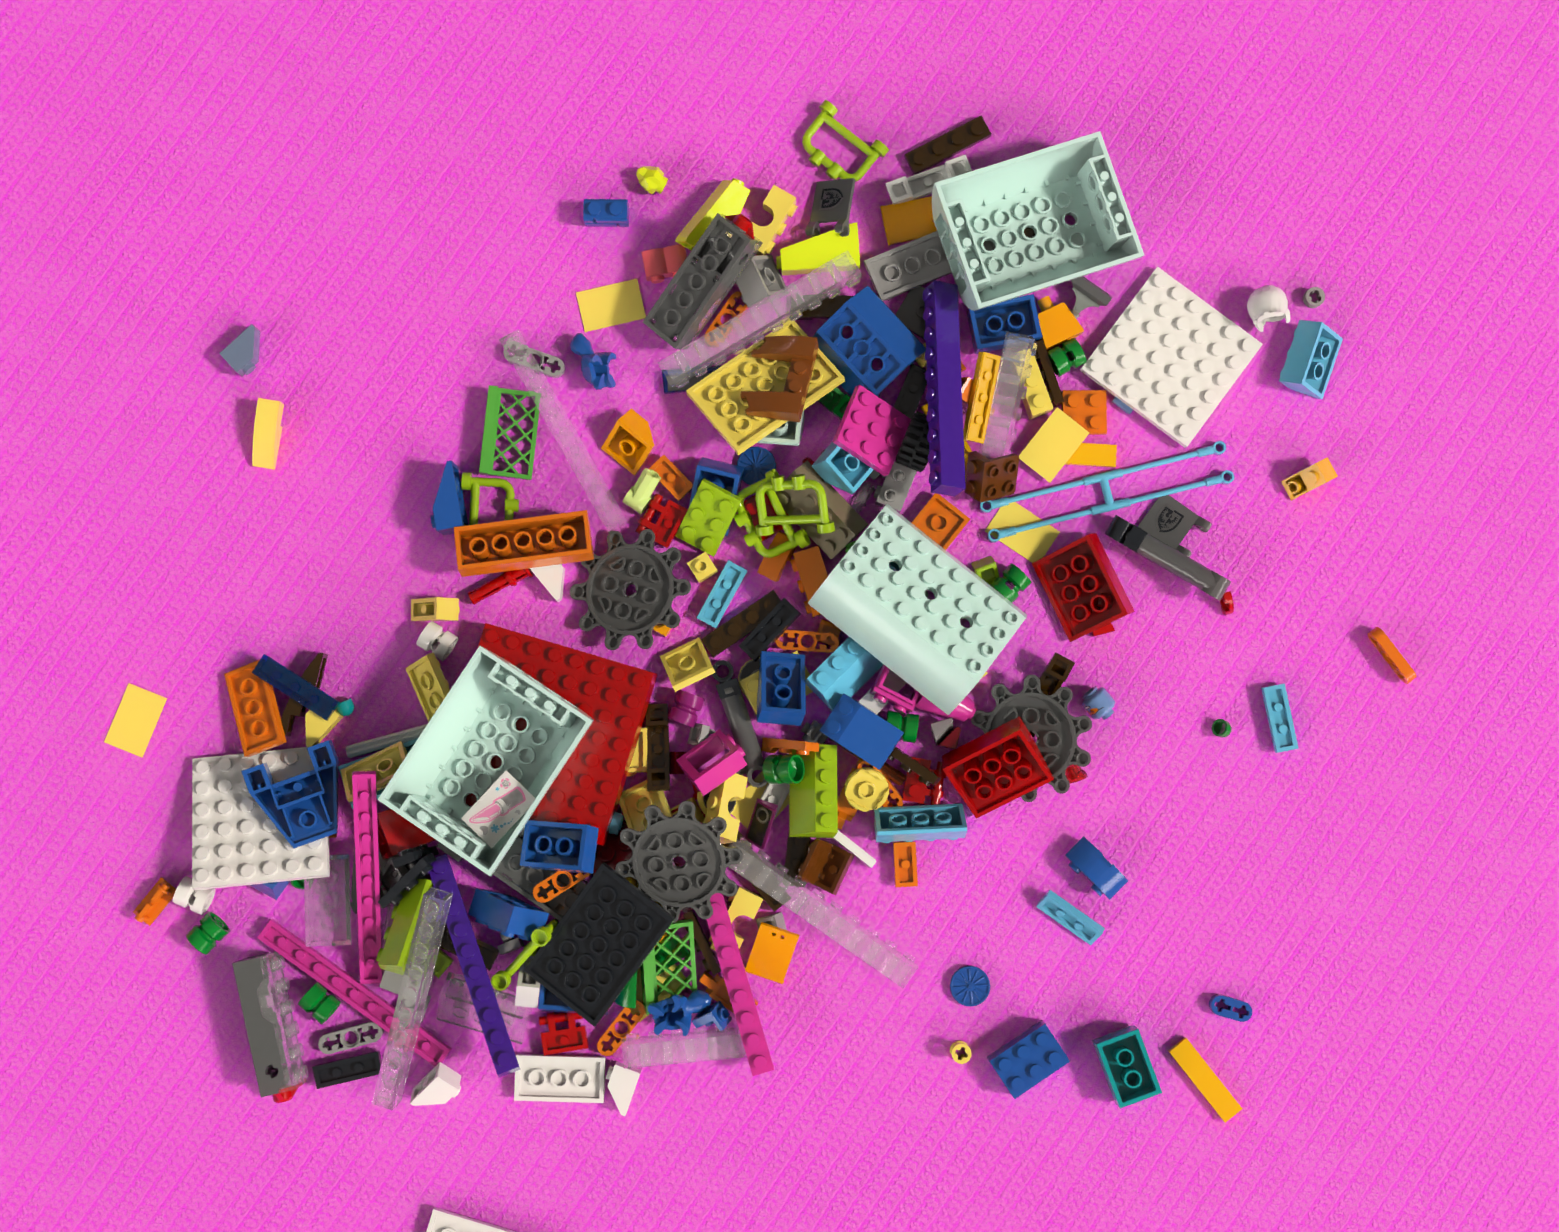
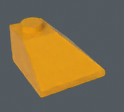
M630 409L617 420L601 447L603 451L634 476L638 473L654 447L648 421L633 409Z

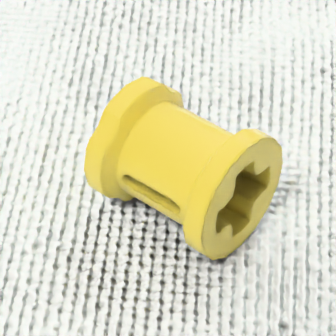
M958 1040L950 1046V1053L955 1062L964 1064L970 1060L972 1053L966 1042ZM963 1047L966 1053L958 1057L955 1051Z

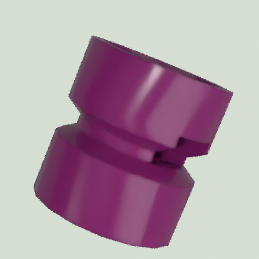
M678 690L674 699L677 705L670 709L667 718L694 728L698 717L696 711H701L705 699L686 691Z

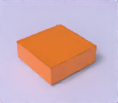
M821 619L817 632L833 633L839 637L841 630L833 623ZM816 635L818 642L830 646L835 645V641L831 639V636H828L827 640H820L821 635Z

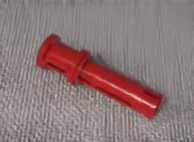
M530 568L505 571L495 579L469 591L468 596L475 605L510 585L516 586L517 582L528 576L530 578L533 577V572Z

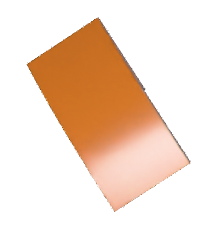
M778 531L768 549L788 541L787 535ZM796 547L776 557H764L757 573L775 582L779 581L786 562L791 560Z

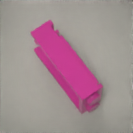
M883 664L869 693L874 695L873 699L883 704L887 702L893 705V709L901 714L912 712L920 693L914 690L911 698L908 699L883 686L890 671Z

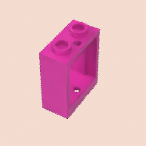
M720 729L676 760L684 774L703 796L747 765L743 758L746 755L739 744L736 745L729 734L725 736ZM726 748L730 751L699 773L697 771L699 767Z

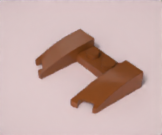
M807 336L764 337L763 345L758 350L754 349L751 352L752 357L791 363L783 392L741 391L742 401L747 400L749 408L745 409V413L751 416L800 422L819 348L817 337Z

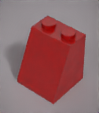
M392 809L378 813V842L383 860L403 850L436 840Z

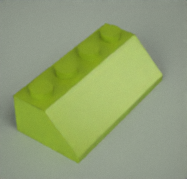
M819 744V752L810 751L809 755H799L803 759L805 766L804 777L800 783L789 784V837L834 838L838 833L837 745ZM792 749V754H796L795 749Z
M416 879L419 883L409 892L405 890L402 893L403 899L399 902L398 906L395 905L391 916L394 919L391 927H387L384 935L386 943L384 948H380L376 959L379 962L380 969L407 976L435 895L432 881L428 879Z

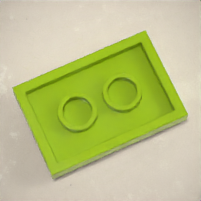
M703 479L675 537L704 552L706 551L707 554L714 557L743 499Z

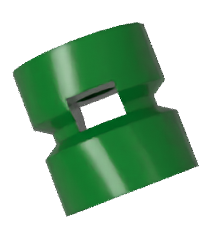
M1075 338L1062 343L1061 348L1056 346L1047 351L1054 373L1058 377L1068 373L1070 367L1077 368L1086 363L1084 351Z
M1010 563L1002 572L1003 577H997L990 586L1013 603L1019 597L1018 592H1023L1032 582L1023 571ZM1008 582L1014 588L1011 590L1005 583Z
M888 710L886 721L904 732L901 737L902 741L915 743L919 715L907 713L902 717L899 712Z
M797 754L784 756L769 755L764 760L763 776L770 784H797L804 777V762Z
M208 912L200 920L201 925H195L186 934L188 941L203 954H208L216 946V940L221 941L230 932L227 924L213 912Z
M317 982L302 997L298 1005L306 1012L312 1011V1017L322 1025L336 1011L341 1002L333 995H326L327 990Z

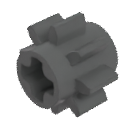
M813 720L811 725L806 722L801 729V732L805 733L802 739L806 742L824 744L828 736L819 731L823 725Z

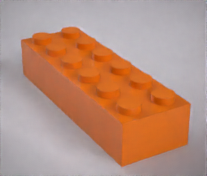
M587 510L454 527L457 566L462 577L594 560L590 520Z

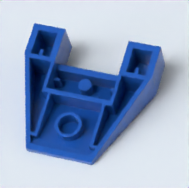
M332 740L307 748L314 770L274 783L267 763L241 771L251 796L293 848L338 833L339 760Z

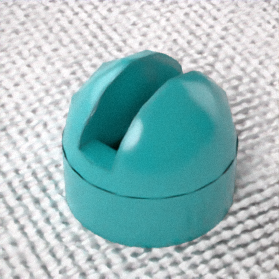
M349 698L335 705V708L340 715L349 716L354 711V703Z

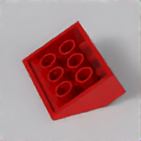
M1096 533L1088 534L1032 563L1070 642L1135 612Z
M1020 717L942 756V770L976 819L1054 780L1031 733Z

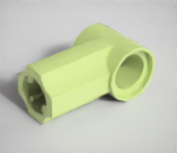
M645 468L635 485L631 487L624 497L622 503L642 514L647 508L649 500L652 499V493L661 480L659 474L652 469Z

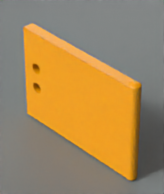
M932 196L899 204L880 206L889 246L916 240L937 231L933 222Z
M761 922L745 967L746 972L783 984L799 934Z

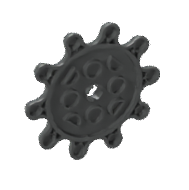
M650 529L643 530L638 540L633 544L625 543L619 531L610 532L607 536V552L602 556L594 554V560L581 562L589 572L587 581L581 584H574L570 589V596L573 599L584 600L588 604V611L579 620V627L586 632L591 631L597 626L604 627L606 630L604 643L609 650L618 649L623 638L628 635L635 637L640 648L648 649L653 645L652 631L657 624H664L669 628H675L680 623V616L672 609V601L677 596L687 595L691 590V584L688 580L676 579L672 574L673 567L681 559V552L675 547L669 548L663 553L656 552L654 550L655 533ZM632 584L635 585L637 591L633 595L628 596L626 594L627 587Z
M1033 674L1028 675L1024 679L1023 690L1018 694L1011 693L1003 684L994 685L991 694L996 702L995 709L992 712L977 710L971 722L973 725L980 727L985 734L1020 717L1029 732H1033L1036 735L1037 740L1035 743L1054 777V780L1048 784L1057 793H1066L1070 788L1069 780L1065 775L1067 767L1069 765L1085 767L1091 762L1089 752L1077 745V737L1091 729L1092 721L1085 715L1074 717L1069 714L1067 706L1073 697L1072 690L1068 687H1060L1053 695H1045L1041 691L1039 677ZM1037 789L1021 796V798L1025 802L1034 801L1037 797Z
M691 801L681 802L678 813L673 817L665 816L656 805L646 807L644 815L648 825L645 830L636 831L631 828L622 830L620 839L632 849V857L618 862L615 867V871L621 876L636 879L640 891L653 901L659 902L663 909L676 918L673 923L678 920L680 911L685 907L693 908L700 918L709 919L713 915V907L710 903V898L713 894L721 893L728 897L734 896L737 893L738 886L726 876L725 870L729 865L737 864L743 858V853L739 848L725 847L720 842V835L727 827L725 819L714 817L708 823L699 822L695 817V805ZM679 855L686 863L683 866H677L673 858Z

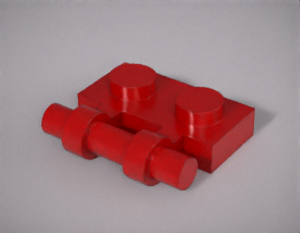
M655 493L653 499L649 500L647 504L648 508L643 518L640 517L637 523L639 525L635 532L640 534L647 528L655 533L654 542L668 549L688 509L671 500H668L664 507L660 505L663 496ZM658 511L661 515L656 524L650 521L655 512Z
M912 757L939 776L941 780L937 786L934 785L933 790L927 789V785L918 780L920 775L914 771L911 774L906 771L902 800L924 804L925 796L928 795L932 796L931 805H940V799L943 798L944 791H942L943 781L946 778V774L942 770V762L938 761L937 769L933 770L930 769L931 760Z
M550 1012L546 1016H540V1026L548 1024L549 1031L540 1033L544 1055L588 1048L586 1025H576V1020L583 1019V1017L578 1013L567 1012L558 1014ZM568 1021V1028L557 1029L556 1023Z

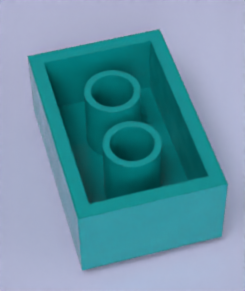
M1132 1025L1092 1040L1115 1104L1120 1109L1162 1093L1139 1029L1136 1026Z

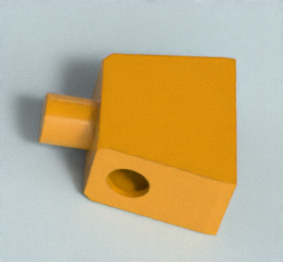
M1049 296L1037 301L1042 311L1038 314L1042 333L1041 340L1043 339L1046 351L1061 345L1071 338H1076L1084 332L1082 326L1064 302L1054 306Z

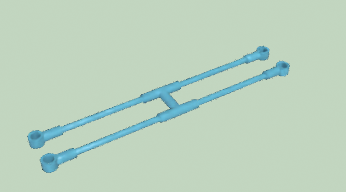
M1217 441L1211 446L1199 448L1194 452L1126 469L1119 468L1083 477L1082 480L1010 498L1003 497L981 502L980 510L983 513H989L992 509L1009 505L1012 502L1099 482L1105 504L1093 506L1088 510L1016 528L1013 526L1001 530L991 529L988 532L987 538L990 542L996 543L999 539L1016 535L1018 532L1090 514H1101L1128 507L1134 503L1202 486L1208 487L1221 483L1225 485L1230 484L1234 480V474L1226 470L1220 475L1205 478L1203 481L1132 499L1125 498L1114 501L1108 480L1123 477L1124 474L1196 456L1221 455L1226 451V445L1222 441ZM1216 445H1220L1222 447L1221 452L1216 450ZM1224 474L1230 476V481L1224 479ZM983 503H989L990 509L985 510ZM996 532L998 538L992 539L990 534Z

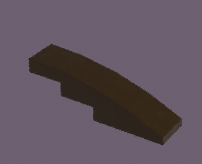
M318 653L301 676L303 680L319 690L328 654ZM295 691L292 692L281 718L285 736H291L295 716L304 717L308 700Z

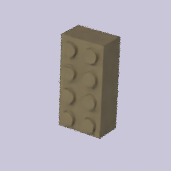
M807 460L795 469L785 481L792 480L791 476L805 474V480H816L824 487L829 520L834 521L835 531L819 534L817 533L816 523L798 525L807 532L808 536L832 560L868 524L830 484L820 477ZM807 488L803 490L787 489L775 491L783 509L788 515L819 514L815 490Z

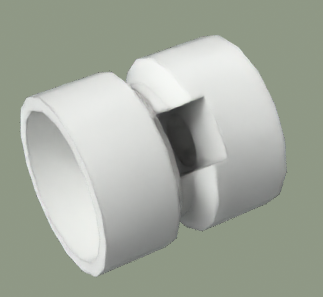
M431 621L420 634L416 645L425 651L432 650L436 658L444 661L454 649L458 637L449 631L443 632V627Z
M185 876L174 893L173 903L184 908L190 906L191 911L204 915L213 901L216 890L205 889L195 891L192 889V878Z

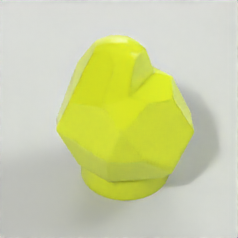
M653 166L638 168L636 176L643 189L650 194L655 192L662 193L668 181V178L663 176L662 170L659 167Z

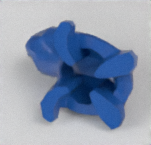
M577 333L571 340L570 347L573 353L582 357L581 371L585 380L592 384L596 390H601L604 387H615V380L609 374V362L616 359V354L612 352L594 353L590 341L582 333Z
M695 990L688 998L684 995L675 994L657 1003H650L647 1009L652 1014L655 1023L654 1033L659 1035L665 1029H682L683 1036L688 1035L692 1013L704 1012L711 1004L712 998L702 990Z

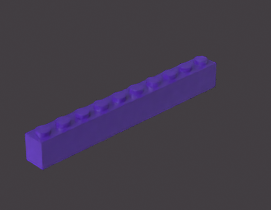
M934 280L923 291V300L925 302L923 319L925 320L924 339L926 340L925 360L927 362L925 379L927 380L926 400L928 401L927 421L929 423L927 435L929 442L928 462L930 463L929 483L931 484V493L955 497L966 489L958 285Z
M447 854L435 857L437 860L431 864L433 869L429 874L497 1075L502 1077L521 1069Z

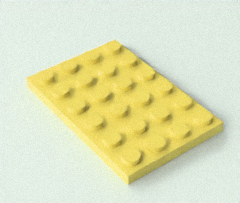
M791 318L765 337L807 336V334ZM764 337L686 390L689 398L737 455H740L787 422L786 420L746 415L745 409L749 408L748 402L741 399V391H784L791 362L751 356V352L754 349L758 350L763 345ZM819 348L803 410L845 382L844 376Z

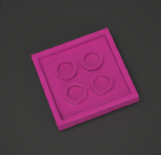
M858 385L853 391L832 442L881 475L886 476L891 471L911 419L863 386Z

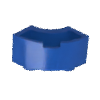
M1084 836L1065 855L1070 860L1068 864L1070 868L1077 874L1081 872L1093 884L1091 888L1099 896L1104 894L1110 900L1128 882L1126 877Z

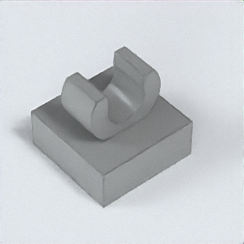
M696 723L694 728L691 727L687 744L697 746L708 738L709 733L713 734L715 731L710 729V726Z
M501 935L504 943L497 947L500 955H505L525 945L520 938L514 939V937Z

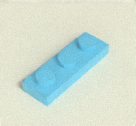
M728 560L700 610L697 619L716 629L748 570Z
M1285 683L1261 688L1275 753L1299 749Z
M1051 890L1042 897L1036 906L1089 945H1092L1103 934L1105 929Z

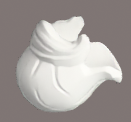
M1266 285L1256 289L1250 295L1247 302V310L1258 331L1264 332L1263 326L1266 322H1277L1284 318L1286 323L1290 322L1288 300L1282 289Z

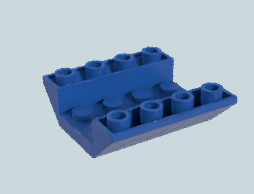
M869 286L846 301L813 335V337L818 339L819 349L844 376L845 382L841 386L850 396H852L855 387L861 385L880 397L879 394L909 365H913L926 351V347ZM845 326H850L853 329V335L848 339L842 335V330ZM875 358H880L883 361V367L879 371L872 368V361Z

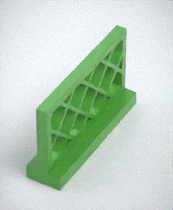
M489 385L479 475L532 480L541 393L498 388V386ZM501 393L511 395L516 402L506 409L500 402ZM526 397L536 398L535 407L528 412L521 401ZM518 404L526 414L516 421L508 411ZM501 407L504 411L499 414V410ZM533 411H535L534 418L530 415ZM506 413L513 424L503 430L498 424V419ZM528 416L533 422V428L525 433L518 423ZM516 426L523 436L513 443L506 432ZM497 428L501 431L499 435H497ZM530 433H532V439L528 437ZM504 435L511 445L501 452L496 446V440ZM526 438L531 444V448L523 455L516 444ZM513 447L521 457L510 464L503 454ZM496 450L499 454L494 458ZM528 454H530L529 461L525 458ZM501 456L508 467L503 471H494L493 463ZM523 459L528 465V475L518 474L513 466ZM511 468V470H512L514 473H510V472H507V471Z
M692 919L672 923L666 931L668 934L661 942L657 943L656 948L651 951L640 966L642 998L647 1015L650 1014L647 1009L650 1003H657L658 996L663 990L671 994L670 997L675 994L679 995L685 987H688L692 992L697 990ZM688 926V933L683 939L674 934L680 927ZM671 937L679 942L672 951L664 946ZM683 945L689 949V954L684 960L676 955ZM660 949L669 954L662 963L655 959V955ZM672 958H675L680 964L672 972L666 965ZM684 966L691 971V974L685 980L677 975ZM662 969L670 974L663 984L656 978ZM674 978L682 983L675 992L667 987Z

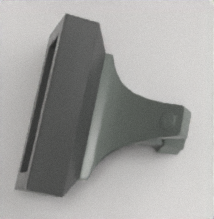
M1084 276L1071 280L1072 289L1076 295V302L1074 308L1070 311L1076 319L1080 316L1079 313L1083 309L1090 306H1107L1113 298Z

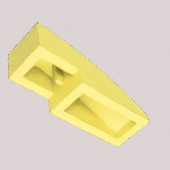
M258 398L252 450V466L275 470L282 433V426L280 425L284 404L280 401Z

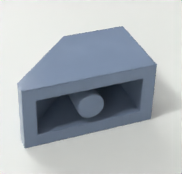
M251 324L219 353L241 376L253 372L256 368L255 365L259 362L260 331Z

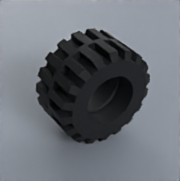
M918 411L913 414L896 456V463L918 472H922L928 463L929 442L927 435L929 423L927 415Z

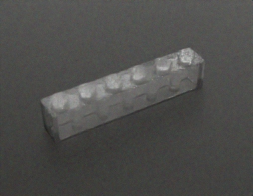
M1006 331L984 444L981 443L979 453L988 459L1012 454V451L1009 450L1010 444L1015 442L1017 429H1014L1016 421L1020 420L1022 408H1019L1021 399H1025L1027 387L1024 384L1026 378L1030 377L1032 365L1029 362L1031 356H1035L1037 343H1034L1035 339L1032 336Z
M729 1025L722 1031H719L717 1026H715L714 1030H707L706 1027L693 1028V1032H689L686 1036H683L682 1029L671 1030V1034H662L661 1032L659 1035H656L652 1031L648 1032L649 1036H639V1033L626 1034V1038H622L624 1069L747 1057L739 1028H729Z

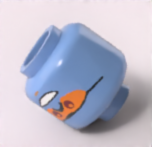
M1095 686L1083 695L1082 706L1093 719H1100L1102 717L1105 720L1114 713L1112 708L1115 705V700L1105 688H1097Z

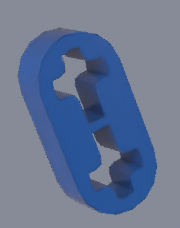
M1222 994L1213 995L1209 1000L1210 1010L1219 1016L1240 1022L1248 1021L1252 1016L1251 1006L1242 1000ZM1220 999H1222L1224 1004L1229 1005L1228 1009L1220 1008L1217 1011L1218 1007L1215 1006V1002H1220ZM1244 1005L1243 1009L1247 1010L1246 1014H1241V1017H1239V1013L1233 1011V1007L1241 1008Z

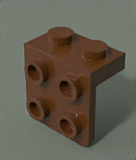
M977 451L969 452L965 482L966 489L964 492L980 503L1014 494L1019 456L1013 453L988 459Z
M816 838L810 844L808 855L799 867L798 879L836 895L855 855L834 844Z

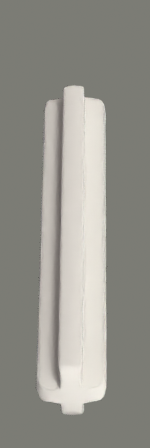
M427 724L349 745L346 747V754L349 758L385 749L399 741L405 743L419 738Z

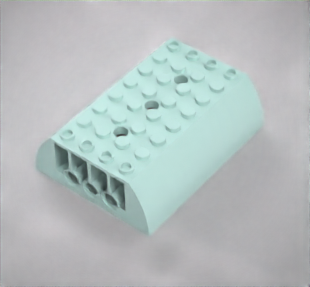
M1100 131L934 183L932 190L933 220L955 283L958 285L961 300L973 311L1144 256ZM1066 215L1074 217V225H1068L1065 222L1064 218ZM1024 229H1033L1035 232V237H1026L1024 234ZM985 241L993 242L994 250H986L983 243Z
M888 504L884 506L808 602L811 607L947 715L975 687L1027 617L1026 613ZM889 562L898 564L899 571L891 570ZM925 590L932 591L935 599H928L925 596ZM960 619H967L970 623V628L963 627Z
M479 646L378 800L487 875L492 876L594 720L584 711L507 660ZM520 718H524L527 722L526 728L522 731L517 730L515 726L516 721ZM494 756H499L502 760L501 766L497 769L491 766V759ZM507 770L536 799L522 817L491 848L461 818L471 808L466 804L467 795L474 794L478 801Z

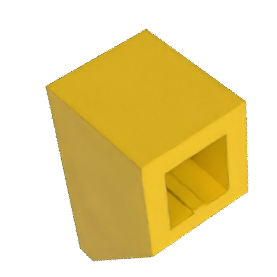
M1327 457L1284 479L1281 483L1292 501L1338 477Z

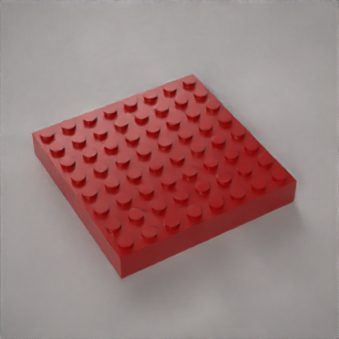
M485 623L478 647L482 646L507 660L584 711L594 720L529 820L590 825L599 828L597 844L606 845L610 834L611 820L618 808L658 674ZM524 718L516 721L515 726L517 730L522 731L526 728L527 722ZM494 756L491 759V766L494 769L501 766V758ZM471 793L466 797V804L473 806L477 802V798Z

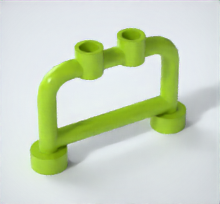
M824 100L819 106L821 112L802 137L803 148L811 155L809 161L813 165L819 167L822 164L828 168L825 173L833 180L839 177L840 179L854 178L856 181H859L879 156L884 158L889 149L877 139L869 146L833 118L838 109L829 101ZM823 122L868 156L855 173H847L839 164L830 160L821 150L812 146L811 138Z
M775 469L766 472V478L742 489L737 494L743 500L737 510L738 514L734 516L739 527L745 526L748 533L744 535L746 544L749 547L754 545L756 551L767 558L776 557L798 545L800 548H804L811 544L807 532L804 529L794 532L791 524L782 525L788 541L772 549H766L763 546L761 536L756 535L752 517L744 506V499L756 493L757 488L762 483L771 481V477L779 475ZM773 490L766 491L776 515L787 516L776 492Z
M462 473V490H471L469 525L478 524L480 486L501 487L505 490L504 521L513 520L514 512H519V499H514L515 493L511 483L500 478L472 477V473Z
M797 474L791 476L792 480L785 481L784 475H777L771 477V481L762 483L757 488L756 505L759 525L755 526L757 536L771 535L774 533L773 525L816 523L817 533L819 534L835 531L834 521L829 520L824 487L816 480H805V474ZM811 488L817 494L819 514L767 516L764 494L768 490L783 491L787 489L803 490Z
M552 919L545 927L539 926L532 932L531 941L524 947V950L505 971H498L491 978V984L494 989L498 991L505 990L511 984V977L519 970L520 966L530 956H535L539 949L551 940V933L559 923L557 919Z

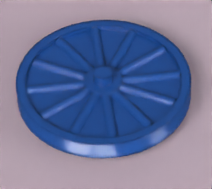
M750 447L739 456L737 466L745 467L742 480L752 485L766 478V472L772 469L776 470V461L772 453L767 449Z
M964 966L953 974L950 981V991L958 1003L969 1007L977 1006L988 997L990 981L986 973L980 968Z

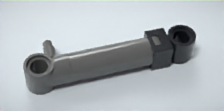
M1115 515L1104 533L1219 601L1231 584L1230 580Z
M717 661L713 665L715 673L712 676L720 682V684L716 685L734 741L736 745H740L746 754L743 758L747 765L739 770L737 774H746L748 782L753 787H763L767 783L765 778L759 783L752 779V773L755 770L763 771L764 757L737 678L732 679L734 669L728 661ZM721 665L729 668V674L724 678L719 677L716 672L717 668Z

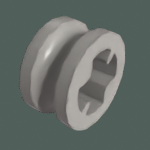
M1319 287L1308 289L1303 296V302L1309 308H1317L1325 300V293ZM1316 293V298L1319 299V302L1318 300L1312 302V297L1309 294Z

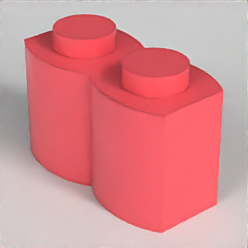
M680 244L641 252L646 279L653 284L661 283L665 278L674 277L687 258L685 247Z

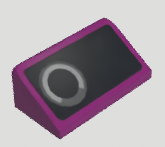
M757 798L745 839L760 849L764 850L778 805Z

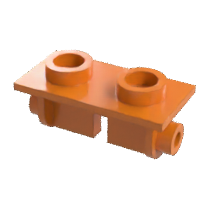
M161 877L133 911L136 915L135 919L141 923L144 921L151 926L173 899L176 888Z

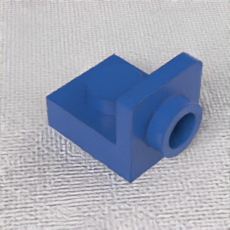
M721 1001L709 1005L704 1012L697 1013L692 1023L696 1028L703 1025L708 1027L715 1023L719 1031H722L732 1020V1017Z

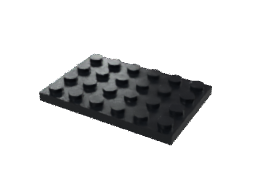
M604 862L553 930L551 940L539 949L524 971L595 1027L676 918Z

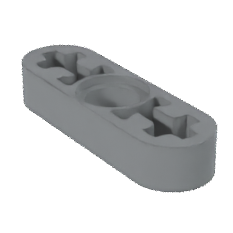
M509 343L504 348V357L509 363L552 378H559L565 372V365L558 357L518 343ZM514 348H517V352L524 355V351H528L524 356V363L521 362L523 359L519 356H514L512 359L508 353L509 350L513 351ZM538 355L541 359L539 365L531 366L528 362L529 357ZM545 358H548L546 362L550 365L558 362V366L561 368L560 371L556 370L555 373H552V369L545 366V370H542Z
M370 1021L336 1030L323 1035L319 1039L318 1047L324 1054H332L378 1041L383 1036L384 1029ZM370 1026L373 1029H378L375 1037L372 1034L365 1035L363 1037L365 1041H362V1033L370 1030ZM349 1031H353L357 1035V1041L353 1044L348 1043L345 1039V1035ZM338 1034H340V1042L334 1044L332 1049L324 1045L327 1037H329L330 1041L337 1040L339 1038Z

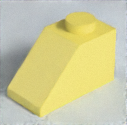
M432 597L411 599V621H458L460 611L458 598Z
M312 702L307 707L309 709L305 714L307 747L319 744L343 719L344 716L340 715L334 706L328 712Z

